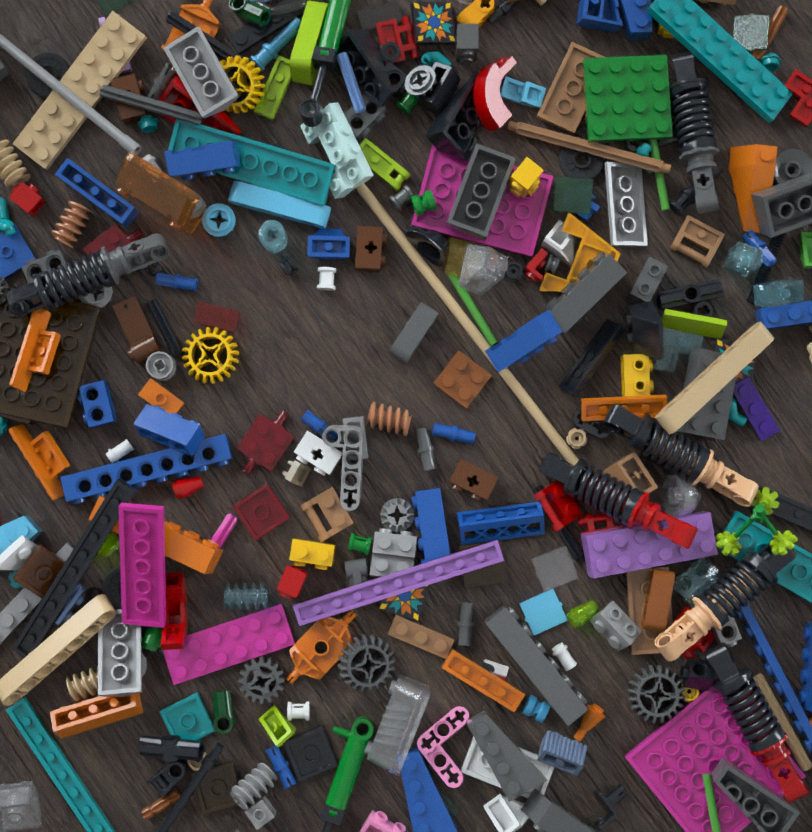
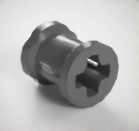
M405 185L396 195L389 196V199L397 211L401 212L402 208L411 202L410 197L414 196V194Z

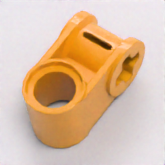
M494 0L473 1L458 15L456 20L460 24H478L479 29L494 12ZM482 3H483L484 5H487V4L489 3V8H487V7H483V8H482Z

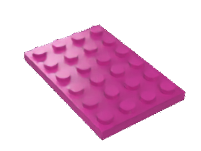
M432 145L419 196L423 195L425 191L431 190L437 210L432 212L425 211L424 215L418 217L414 212L411 226L435 230L443 235L532 258L553 176L542 173L539 187L531 196L527 194L525 198L517 197L510 192L508 180L487 239L483 241L446 227L472 155H470L468 161L464 162L438 151ZM513 166V169H512V172H511V174H510V177H511V175L516 171V169H517L518 167Z

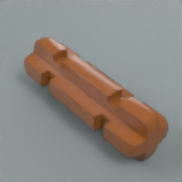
M174 790L170 792L169 796L165 795L152 803L151 806L148 805L141 811L143 817L148 820L154 817L155 814L157 815L169 808L172 803L175 804L181 797L180 792Z

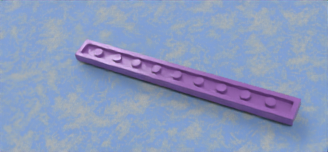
M498 540L295 604L293 608L298 624L301 626L504 561Z

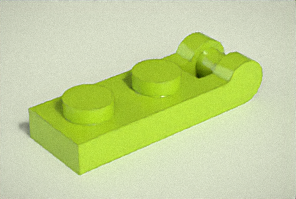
M367 138L360 144V148L371 171L398 192L402 187L403 181L408 180L411 174ZM393 171L398 173L395 179L390 176Z

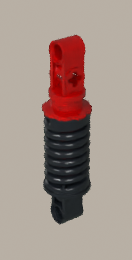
M548 452L539 470L542 474L564 483V495L574 499L578 498V501L585 502L587 506H592L593 509L599 510L602 514H606L610 518L614 517V520L618 522L622 521L630 530L636 525L642 527V530L646 532L651 529L686 549L690 548L699 530L693 525L661 511L660 504H654L649 501L650 493L633 488L630 484L625 486L623 480L618 482L617 477L611 478L609 473L604 474L601 469L596 471V467L593 465L588 467V463L584 459H580L573 465L560 456ZM668 520L669 528L663 529L664 525L661 522Z
M724 642L705 651L704 653L710 665L720 679L713 685V688L720 697H724L723 703L728 705V712H732L731 717L736 720L735 725L740 727L739 732L741 734H745L743 739L746 742L750 741L748 748L751 755H760L762 764L765 767H770L789 803L808 795L809 791L804 781L798 775L788 757L791 751L784 744L788 735L782 730L780 723L777 722V718L773 715L772 709L769 708L764 695L760 693V688L755 686V679L750 678V668L738 669ZM783 767L785 770L787 769V773L780 771V768Z

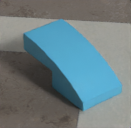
M507 76L503 78L500 87L502 99L533 108H541L546 88L528 81L523 83Z

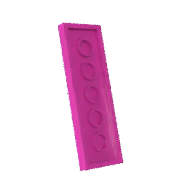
M120 503L119 538L122 624L164 628L166 625L164 506Z
M282 603L189 634L184 640V649L163 650L173 684L176 685L295 644V640Z

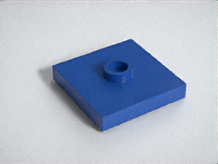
M16 224L13 225L16 233L6 236L4 230L0 232V276L4 279L22 270L21 267L27 265L26 262L28 260L36 258Z

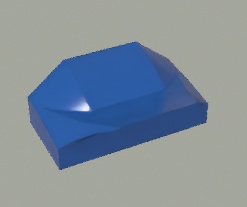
M319 228L314 235H308L307 257L325 260L350 259V237L346 236L342 229Z

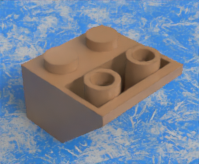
M635 451L627 454L603 470L604 474L609 473L611 478L617 477L618 482L623 480L625 486L630 484L633 488H638L643 492L650 493L658 488Z

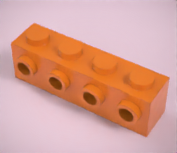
M140 693L124 697L98 696L50 711L53 732L62 739L142 714L143 708Z

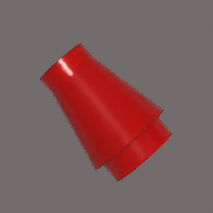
M200 476L176 479V482L171 483L176 499H184L199 489L204 488Z

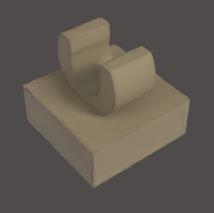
M296 460L294 462L288 461L287 463L291 467L288 472L283 471L282 474L286 476V480L302 487L311 468Z

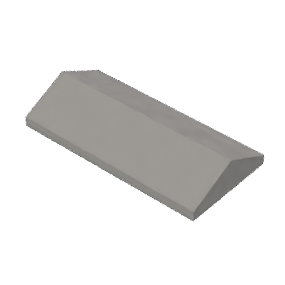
M199 26L163 48L202 118L224 111L239 97Z
M605 162L611 246L620 248L648 246L642 168L619 162Z
M116 609V616L98 631V696L124 697L142 692L141 626L122 624V609Z

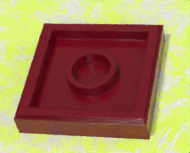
M268 483L232 506L254 541L259 540L291 518Z

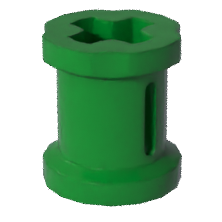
M407 92L395 104L402 112L410 115L412 108L419 101L414 95H410Z
M351 533L347 551H358L368 556L372 537L363 538L355 536V533Z

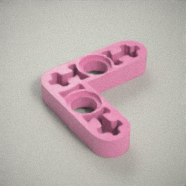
M461 706L453 708L423 733L417 741V747L445 784L451 788L461 786L464 781V775L441 745L467 724L466 720L470 719L468 710ZM457 711L460 713L464 711L465 715L463 717L465 720L463 722L457 720L454 723L457 727L454 729L447 719L450 717L453 721L457 717L455 714ZM441 724L449 726L450 731L448 735H439L438 727ZM434 731L435 736L441 741L437 743V740H433L430 743L431 749H423V739L430 740L433 737L430 733ZM442 754L446 757V764L443 767L436 766L435 757ZM450 764L453 766V768H450V771L453 774H459L457 778L459 782L457 784L449 782L451 777L447 772L444 775L441 773Z

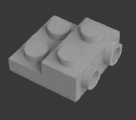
M382 528L379 532H375L370 576L382 577L413 567L417 537L413 536V533L409 531H401L399 535L392 534L390 529Z

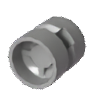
M154 352L146 361L147 372L160 381L171 380L178 371L176 360L165 352Z

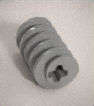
M259 763L257 769L254 768L251 770V774L245 775V780H240L238 786L232 787L230 795L237 805L248 811L246 803L254 805L253 797L261 799L259 791L266 794L268 791L265 786L268 785L273 788L272 780H277V777L266 764Z

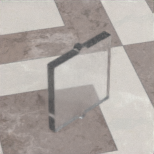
M566 545L531 559L537 572L536 577L539 578L544 592L579 578L573 565L574 560L571 559Z

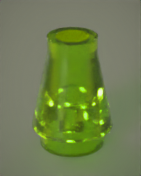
M591 599L584 604L569 609L566 616L574 628L582 627L599 608Z

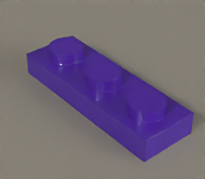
M749 376L736 382L733 395L759 440L763 441L779 432L778 426Z

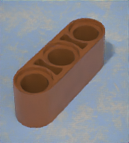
M652 568L641 622L642 629L660 633L665 631L675 572Z

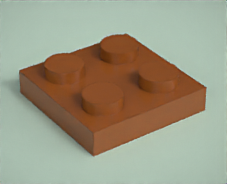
M458 350L433 384L467 409L492 375Z

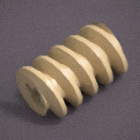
M5 139L0 141V177L5 181L6 187L13 188L17 184L20 185L21 182H27L31 176L30 174L23 175L27 169L26 167L19 168L23 163L21 160L15 161L18 155L17 153L11 154L14 148L12 146L7 147L10 142Z
M98 666L97 673L90 668L88 676L84 671H81V678H78L76 673L73 674V681H70L68 677L66 678L69 694L74 701L81 700V696L84 699L88 698L89 693L92 696L97 694Z

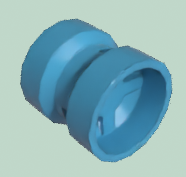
M531 694L523 708L522 714L527 717L532 716L535 718V721L543 723L551 704L545 701L541 703L537 697Z

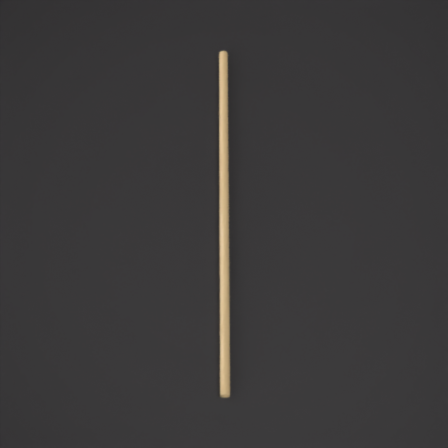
M365 183L356 187L355 189L492 364L485 350L491 347L487 340L414 246L408 242L404 233ZM506 368L498 372L566 461L575 465L579 461L577 456L511 371Z

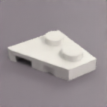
M22 535L0 555V570H19L37 549L38 545Z

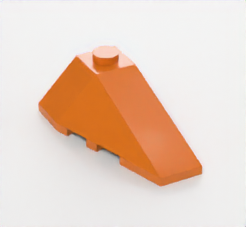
M755 144L730 148L728 170L732 178L733 192L736 195L737 209L743 232L752 229L754 233L760 234L752 194L772 187L776 167L777 146Z

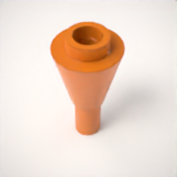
M587 704L588 710L584 713L581 726L574 735L576 740L581 741L587 731H590L605 718L604 710L597 704Z

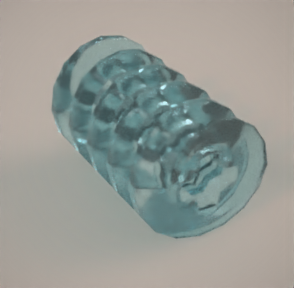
M267 220L259 229V239L268 252L278 253L285 249L288 237L280 222Z
M227 583L224 590V609H226L228 604L229 608L233 610L237 604L238 609L242 610L245 604L246 608L250 610L254 604L255 609L259 610L262 604L263 608L267 610L268 588L265 589L264 584L261 583L259 589H257L255 583H252L251 588L248 589L247 584L244 583L242 589H240L238 583H235L234 588L231 589L230 584Z

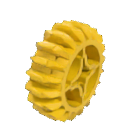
M229 56L227 61L221 60L220 63L226 74L231 69L238 67L233 77L228 78L230 81H237V84L243 87L238 88L235 83L231 82L239 97L242 92L249 93L241 102H237L236 99L226 108V111L232 112L233 110L234 113H240V111L246 113L248 108L254 109V103L259 104L261 102L257 96L264 95L260 88H265L266 86L260 83V80L265 78L263 75L258 76L261 69L254 68L256 63L254 61L249 62L247 57L241 59V56H235L234 58ZM247 75L249 76L251 85L247 82Z
M206 327V334L199 329V337L192 333L191 337L194 341L186 340L190 348H183V351L188 353V355L182 356V359L189 360V362L185 363L184 367H192L188 373L189 375L196 373L195 379L197 381L203 376V383H207L208 378H210L211 383L215 384V377H218V380L223 382L222 374L229 378L231 375L227 370L229 368L232 371L236 370L231 365L232 362L239 363L238 359L233 358V356L239 355V351H232L238 345L237 343L229 344L233 337L230 335L225 338L226 331L223 330L218 335L219 329L217 327L214 328L213 333H211L210 327ZM217 339L221 342L213 347H208L203 341ZM199 346L202 356L196 364L194 355L196 348ZM226 347L227 359L223 365L219 356L223 352L222 349ZM204 348H206L208 351H211L212 353L213 351H215L213 356L215 357L214 359L217 361V363L214 360H211L210 358L209 360H207L208 354ZM208 364H214L219 370L204 372L200 369Z

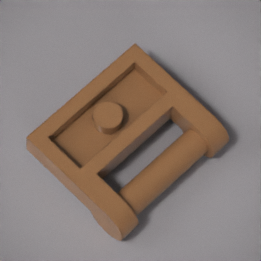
M687 215L669 249L674 252L677 250L700 262L701 266L707 268L725 234ZM684 238L708 252L704 256L680 242Z
M333 487L300 505L302 511L307 513L318 532L320 542L354 523L347 510L342 508L340 498ZM318 503L332 529L326 531L313 509V505Z

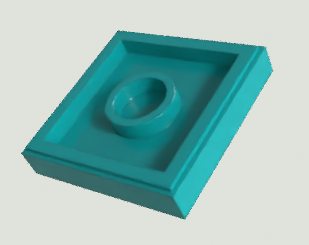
M199 692L159 711L170 735H178L181 739L199 740L216 731Z

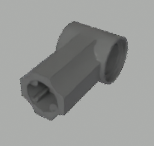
M366 558L345 561L346 577L349 580L350 587L367 582Z

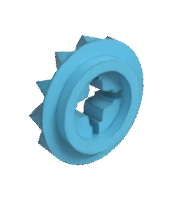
M218 203L209 206L202 216L204 229L210 235L216 237L227 236L228 233L233 231L236 223L233 210L225 204ZM220 212L222 219L226 221L222 222L218 229L217 223L213 222V220L218 218Z

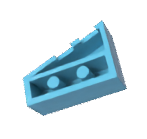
M22 516L0 526V555L22 535L33 542L44 530L31 516Z

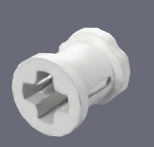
M318 267L320 277L317 289L335 290L334 273L337 272V269Z
M288 702V721L292 719H305L309 721V702L305 704H292V702Z

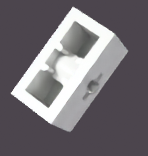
M309 431L305 433L294 453L298 454L296 459L306 465L308 462L315 465L314 470L323 476L326 473L331 475L343 456L341 451L327 446L322 439ZM321 449V454L323 455V458H318L317 460H314L315 455L312 454L313 451H319Z

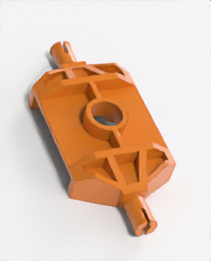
M203 0L200 5L182 4L179 16L196 27L199 26L202 31L215 38L220 22L211 13L209 8L213 0ZM173 27L165 45L162 44L161 46L162 50L165 52L163 49L165 46L185 34Z
M352 609L343 619L329 616L317 620L294 644L289 652L294 662L295 670L286 677L287 681L292 678L289 683L293 684L303 674L320 680L339 660L338 656L344 655L341 649L349 648L346 644L347 641L351 642V644L354 643L348 629V624L357 616ZM322 641L326 643L327 651L325 653H318L316 651L315 645L317 642Z

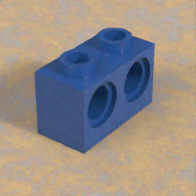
M102 380L79 386L78 400L84 406L85 412L82 415L85 425L94 429L117 423L107 381ZM96 389L98 397L92 401L89 394L92 390ZM101 409L103 411V418L96 421L94 414L97 410Z

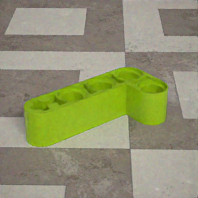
M307 1L290 57V72L292 81L295 83L314 86L317 69H314L312 56L315 46H318L329 3Z

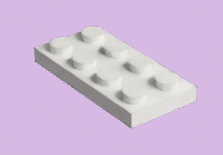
M473 736L461 768L462 773L501 788ZM519 747L545 775L547 781L535 787L544 795L554 767L538 761V754ZM535 788L522 794L521 796L529 798V796Z

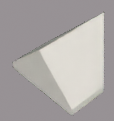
M559 219L543 240L541 247L554 256L561 257L560 260L571 267L575 258L574 235L561 231L564 222Z
M501 794L483 806L499 832H515L529 818L520 810L524 803L516 800L509 802L507 797Z

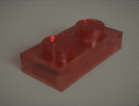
M199 301L194 322L235 333L240 312Z

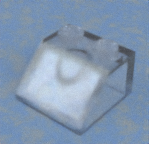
M467 244L458 286L478 296L483 295L504 278L508 268V257L488 246Z
M34 781L0 784V832L42 827L39 793Z

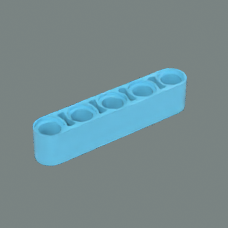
M233 181L228 198L229 203L322 229H326L331 212V207L327 205L323 206L240 181Z

